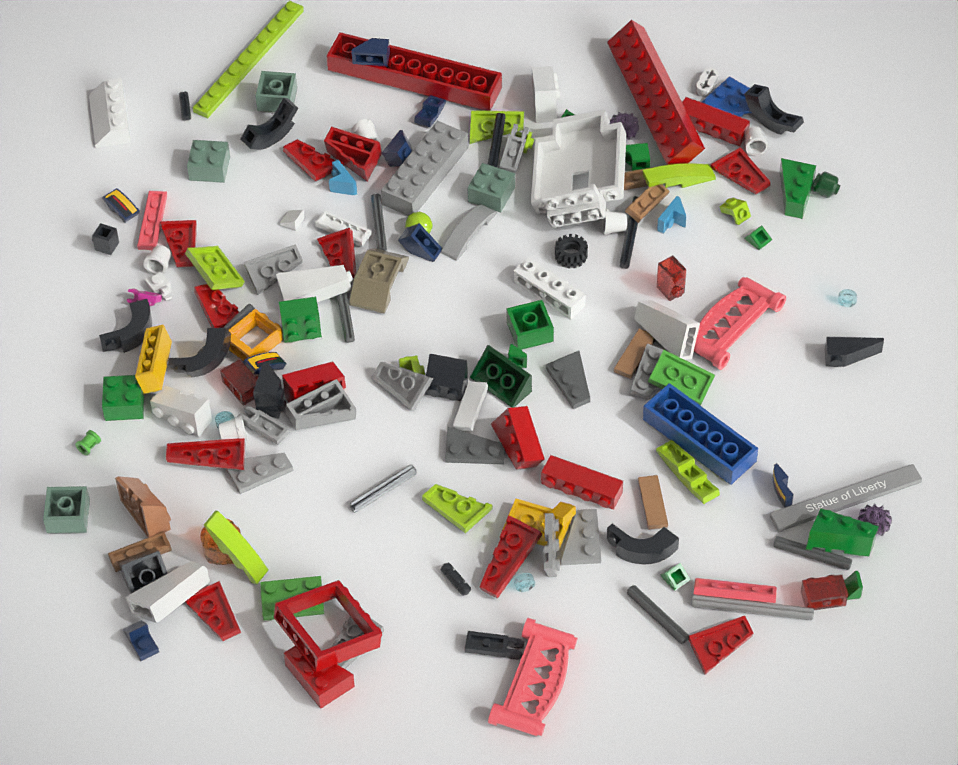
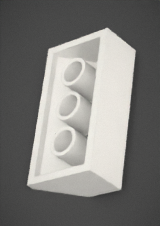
M122 79L104 80L89 95L95 147L131 143Z

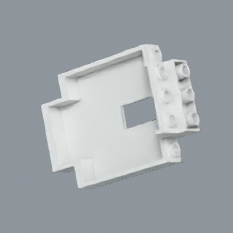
M599 110L554 119L553 135L536 138L531 204L536 214L547 212V217L553 228L604 219L606 202L623 199L626 132L621 122L610 124L606 111ZM589 173L588 188L572 190L573 175Z

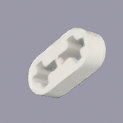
M707 68L703 71L696 85V93L699 96L707 97L712 93L718 82L719 73L716 69Z

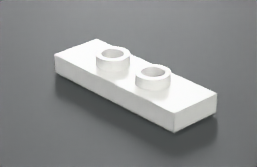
M326 210L315 222L316 227L330 233L350 228L353 231L354 243L363 246L372 235L370 229Z

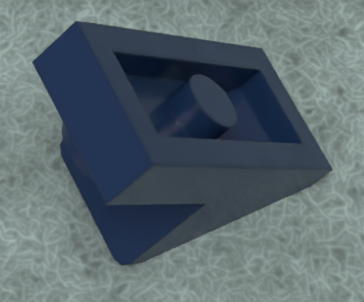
M140 620L123 629L140 661L160 653L149 632L148 625L144 621Z

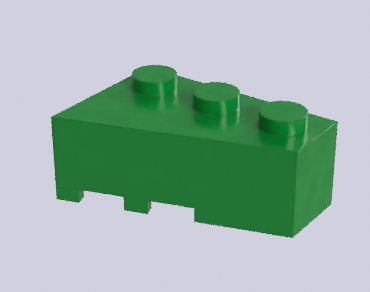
M781 158L779 174L786 216L803 219L813 187L812 184L815 180L816 165Z
M820 508L810 530L806 549L812 550L813 547L825 548V552H831L832 549L843 550L844 554L869 557L874 547L879 526Z

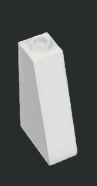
M344 265L276 274L284 301L316 296L317 302L352 290L350 282H353L350 271L346 272Z
M652 300L638 301L634 319L668 352L684 360L692 359L700 323Z
M190 561L125 597L132 614L158 623L210 582L208 570L203 564Z

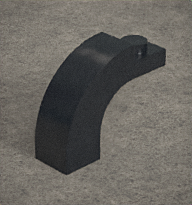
M754 84L744 94L752 114L763 126L772 132L780 135L785 131L794 133L804 123L802 116L786 113L775 105L771 98L769 87Z
M283 98L276 112L267 122L261 125L248 124L240 140L250 149L262 150L269 148L282 140L295 124L292 119L298 107L288 98Z
M148 299L129 303L132 319L127 326L120 330L99 335L103 352L122 348L123 353L143 343L146 328L152 327V316Z
M207 328L206 343L201 352L188 358H168V366L178 373L186 371L190 377H199L210 373L226 357L230 347L231 333L226 328Z
M613 523L607 527V540L612 546H616V556L630 563L642 565L658 563L667 559L678 550L679 537L665 527L654 536L646 539L633 538Z

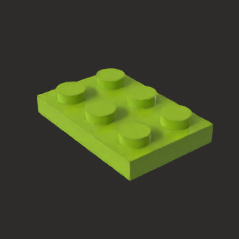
M219 246L187 248L186 256L212 290L243 286L245 281Z

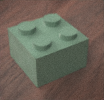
M261 71L255 96L257 111L276 112L283 98H288L294 103L297 93L296 73Z
M193 140L187 164L189 181L225 183L230 160L228 142Z
M482 163L467 188L468 202L475 205L482 204L501 213L515 189V173Z
M87 486L47 487L43 517L47 533H87L90 505Z

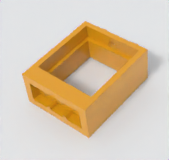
M256 309L228 330L231 333L229 351L242 361L251 356L269 352L283 341L281 326L278 323L272 322L266 314L260 313ZM258 326L269 336L251 349L240 339L254 327Z

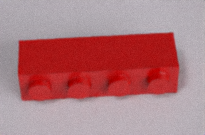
M685 97L682 103L697 131L730 144L741 146L745 139V132L750 126L749 120Z
M550 455L541 472V484L546 487L563 491L568 495L577 496L584 501H591L604 508L614 510L623 493V480Z

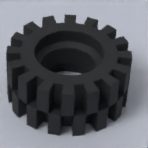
M569 234V237L563 235V239L561 237L558 238V241L555 243V260H557L558 264L561 263L562 267L567 265V268L570 269V266L577 268V264L580 267L582 262H586L588 245L583 237L578 238L577 234H575V237H572V234ZM567 249H575V250H577L578 252H576V253H567V252H565V250H567Z

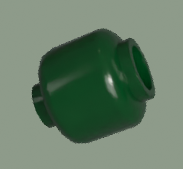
M826 171L821 174L818 173L812 184L814 191L826 198H830L833 194L836 195L841 185L838 184L839 178Z

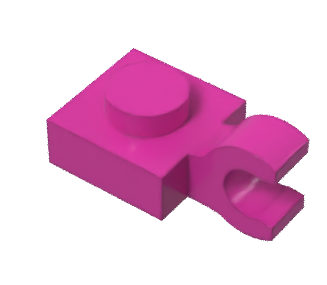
M135 288L128 289V292L134 294V299H127L129 303L148 299L149 305L154 306L155 303L162 300V294L139 291Z

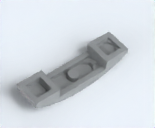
M482 204L472 209L456 226L445 243L442 254L457 261L467 250L468 242L484 224H489L497 214V211Z

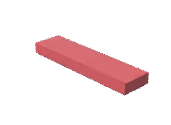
M149 191L137 244L138 250H153L158 244L161 229L160 221L163 220L167 200L166 191Z
M695 578V595L776 603V586Z

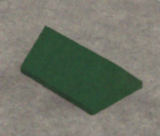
M487 345L470 378L475 382L487 383V390L510 407H516L532 392V375L496 349Z

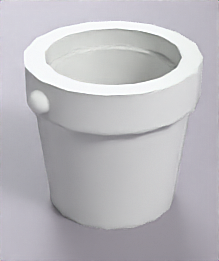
M370 119L360 120L352 127V133L378 141L374 124Z
M751 127L745 132V149L752 156L762 155L768 149V141L759 127Z
M606 209L605 218L601 219L603 234L608 235L610 233L626 231V213L610 212Z
M162 245L155 246L144 261L145 269L153 275L159 272L165 274L171 256L170 250Z
M241 416L219 424L222 440L245 438V441L247 440Z

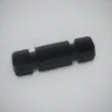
M180 92L182 120H190L188 92Z
M449 562L444 563L440 568L441 572L456 589L458 588L462 596L468 595L471 591L469 584L465 583L462 576L456 569L454 570V567Z

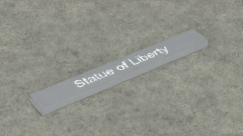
M914 464L771 512L770 518L777 531L780 532L815 520L820 508L831 510L835 513L922 482V477Z

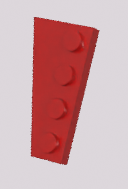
M245 438L167 443L166 460L169 463L244 470Z

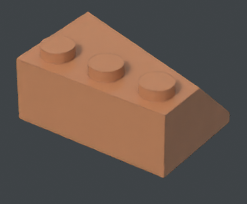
M121 476L115 478L120 501L148 538L171 530L169 523L171 517L167 512L166 506L150 491L146 483L143 484L139 478Z

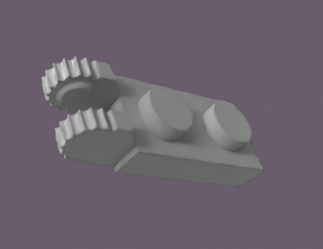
M518 124L513 125L499 165L500 169L516 174L526 143L528 127L523 129L522 137L519 138L515 136Z
M251 406L244 408L247 415L252 417L251 419L242 413L238 415L242 417L244 426H248V428L277 445L290 433L289 427Z

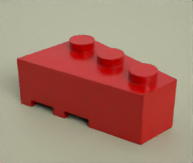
M332 126L324 139L327 153L335 159L343 161L346 167L368 182L382 155L380 142Z
M333 361L283 374L285 399L290 403L336 379L342 388L345 389V376Z
M528 406L507 408L491 423L493 430L516 470L537 467L545 460Z
M296 646L284 652L285 666L320 709L355 687L354 674L338 664L315 672Z

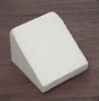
M304 210L288 211L280 225L296 231L305 219Z

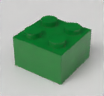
M316 296L279 302L284 343L322 337Z
M543 300L506 308V323L517 348L522 350L554 342V327Z
M135 375L103 377L102 410L105 421L144 419L145 394Z

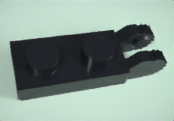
M468 631L465 653L508 657L509 659L519 660L522 658L523 653L520 650L511 648H522L525 642L522 639L507 635Z

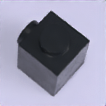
M102 223L99 224L92 235L95 251L112 255L119 244L117 228Z

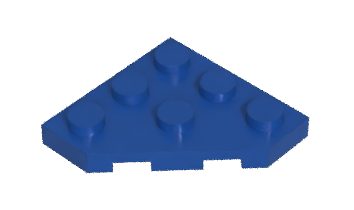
M730 76L702 101L704 104L739 117L743 116V114L752 113L744 95L750 88Z

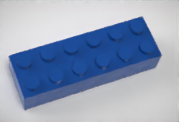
M670 383L643 406V420L668 439L673 440L688 454L730 485L757 462L758 447Z

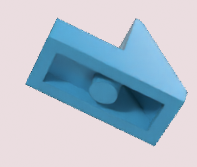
M339 160L332 162L333 170L331 173L333 178L329 179L330 191L357 195V184Z
M679 196L674 198L658 218L657 231L664 234L674 223L684 228L686 227V213Z

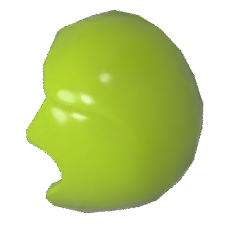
M420 211L413 212L407 217L405 229L420 223L428 233L431 232L433 224L431 218L426 213Z

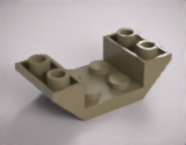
M375 248L367 250L354 277L349 305L385 314L391 301L390 290L398 272H404L409 256Z

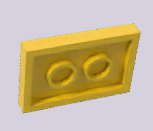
M515 498L509 515L541 531L542 537L537 544L541 546L547 545V541H545V514L549 513L552 509ZM572 518L563 527L559 524V531H556V539H559L560 547Z

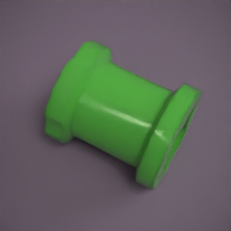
M89 430L81 441L75 443V446L82 454L87 456L90 454V450L101 442V438L94 431Z

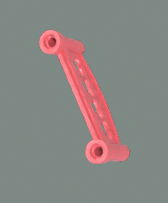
M742 277L738 282V287L740 288L719 300L700 321L693 352L711 361L716 368L723 369L730 359V353L727 352L729 347L768 308L775 312L780 311L786 301L784 294L780 292L775 293L748 277ZM743 296H748L752 305L738 304L737 301H740ZM736 307L741 316H728L726 313L730 312V308ZM723 318L727 320L730 328L715 327L714 325ZM709 330H714L719 339H705L703 336L707 335Z
M527 618L522 631V637L529 639L504 705L494 703L488 723L495 726L501 724L534 736H542L546 725L542 723V720L549 713L562 690L567 673L568 650L575 649L578 638L574 637L573 634L538 624L536 620ZM557 649L559 653L555 655L556 660L550 662L540 651ZM550 666L552 668V671L548 673L550 677L543 679L534 668ZM543 683L546 687L542 689V696H536L528 685ZM533 700L538 701L539 705L535 707L536 713L530 714L521 704Z

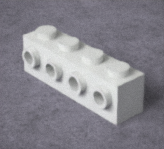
M527 258L514 270V283L538 299L543 300V302L569 319H572L585 307V294L580 289H576L566 280H562L552 271L542 267L538 262Z

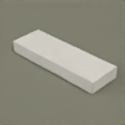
M468 382L453 424L454 429L473 431L488 389L487 383Z

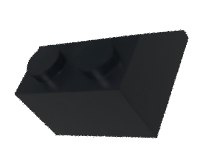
M429 354L426 376L433 378L425 395L446 398L452 401H462L468 385L467 360Z
M263 362L253 391L256 410H260L270 417L279 418L281 411L284 412L286 407V400H283L284 388H282L280 378L268 362Z
M156 547L118 561L130 594L168 574L160 551Z

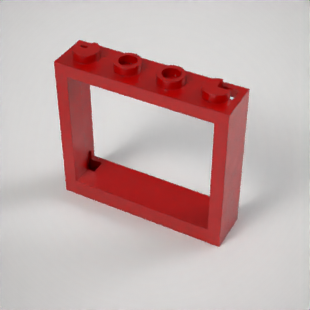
M340 580L275 603L274 619L315 672L380 648L381 629L374 624L370 615L361 608L358 600L353 598L348 588L344 587ZM336 598L363 631L364 635L322 651L293 614Z

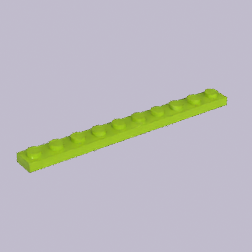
M289 0L193 106V112L208 119L304 12V7Z

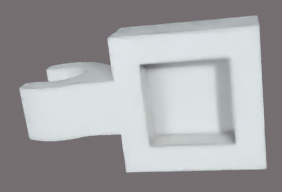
M162 272L145 279L146 285L153 293L162 294L165 301L173 298L169 293L171 292L170 282Z

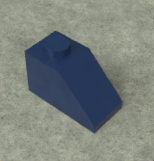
M371 38L353 48L352 63L387 66L390 54L389 39Z
M403 130L398 131L382 152L390 167L401 166L413 151Z
M420 223L407 227L398 239L400 244L410 254L431 262L437 259L443 249Z

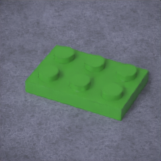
M663 350L648 382L661 389L670 383L701 406L715 374Z
M321 576L260 582L263 621L274 620L275 603L321 587ZM324 603L294 613L293 615L295 617L323 615Z

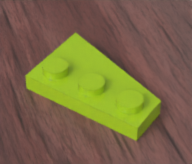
M471 110L470 144L492 138L497 113H504L506 115L503 135L510 134L514 124H518V132L524 129V111Z
M438 484L432 486L422 495V500L464 533H467L493 509L492 504L477 502L476 498L461 496L457 491Z

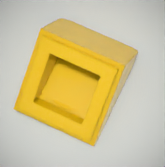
M560 502L549 513H553L555 519H558L559 524L563 527L576 514V507L572 504Z

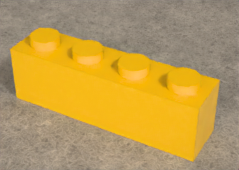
M164 324L146 328L135 375L144 394L162 390L172 344Z

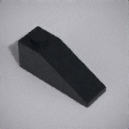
M826 337L825 364L830 367H846L882 353L884 338Z

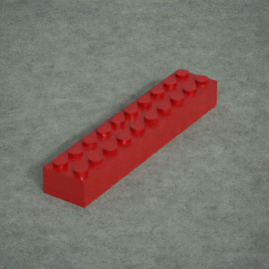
M631 19L607 41V44L666 164H688L705 147L645 28Z
M339 32L327 54L329 71L427 96L432 95L486 111H491L502 89L501 72L390 45L387 66L353 64L352 49L369 39Z

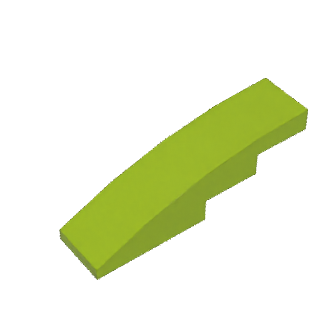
M672 164L643 170V176L648 187L664 184L667 188L680 184L682 188L716 180L710 164Z
M673 440L656 448V452L669 469L703 504L720 495L719 489L707 479V474L695 465L694 458Z
M215 510L204 523L205 528L221 552L228 554L237 568L243 569L251 583L258 584L269 569L238 530L219 511Z

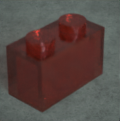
M672 255L658 263L656 287L669 301L681 297L685 293L686 268Z
M240 359L220 370L222 382L243 406L254 400L253 391L258 376L255 377Z
M828 575L821 578L811 577L802 580L801 595L805 607L821 610L846 606L848 593L843 575Z

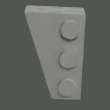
M336 379L286 404V416L295 430L355 420L356 407Z

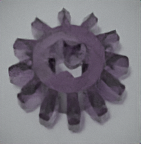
M618 112L617 115L612 116L610 124L621 122L626 132V139L630 140L631 137L636 136L639 125L638 119L634 117L633 113L627 114L625 112L622 114Z
M874 503L873 507L867 504L865 509H861L857 520L879 526L877 534L883 536L885 532L890 530L892 516H890L889 510H884L883 505L877 507Z

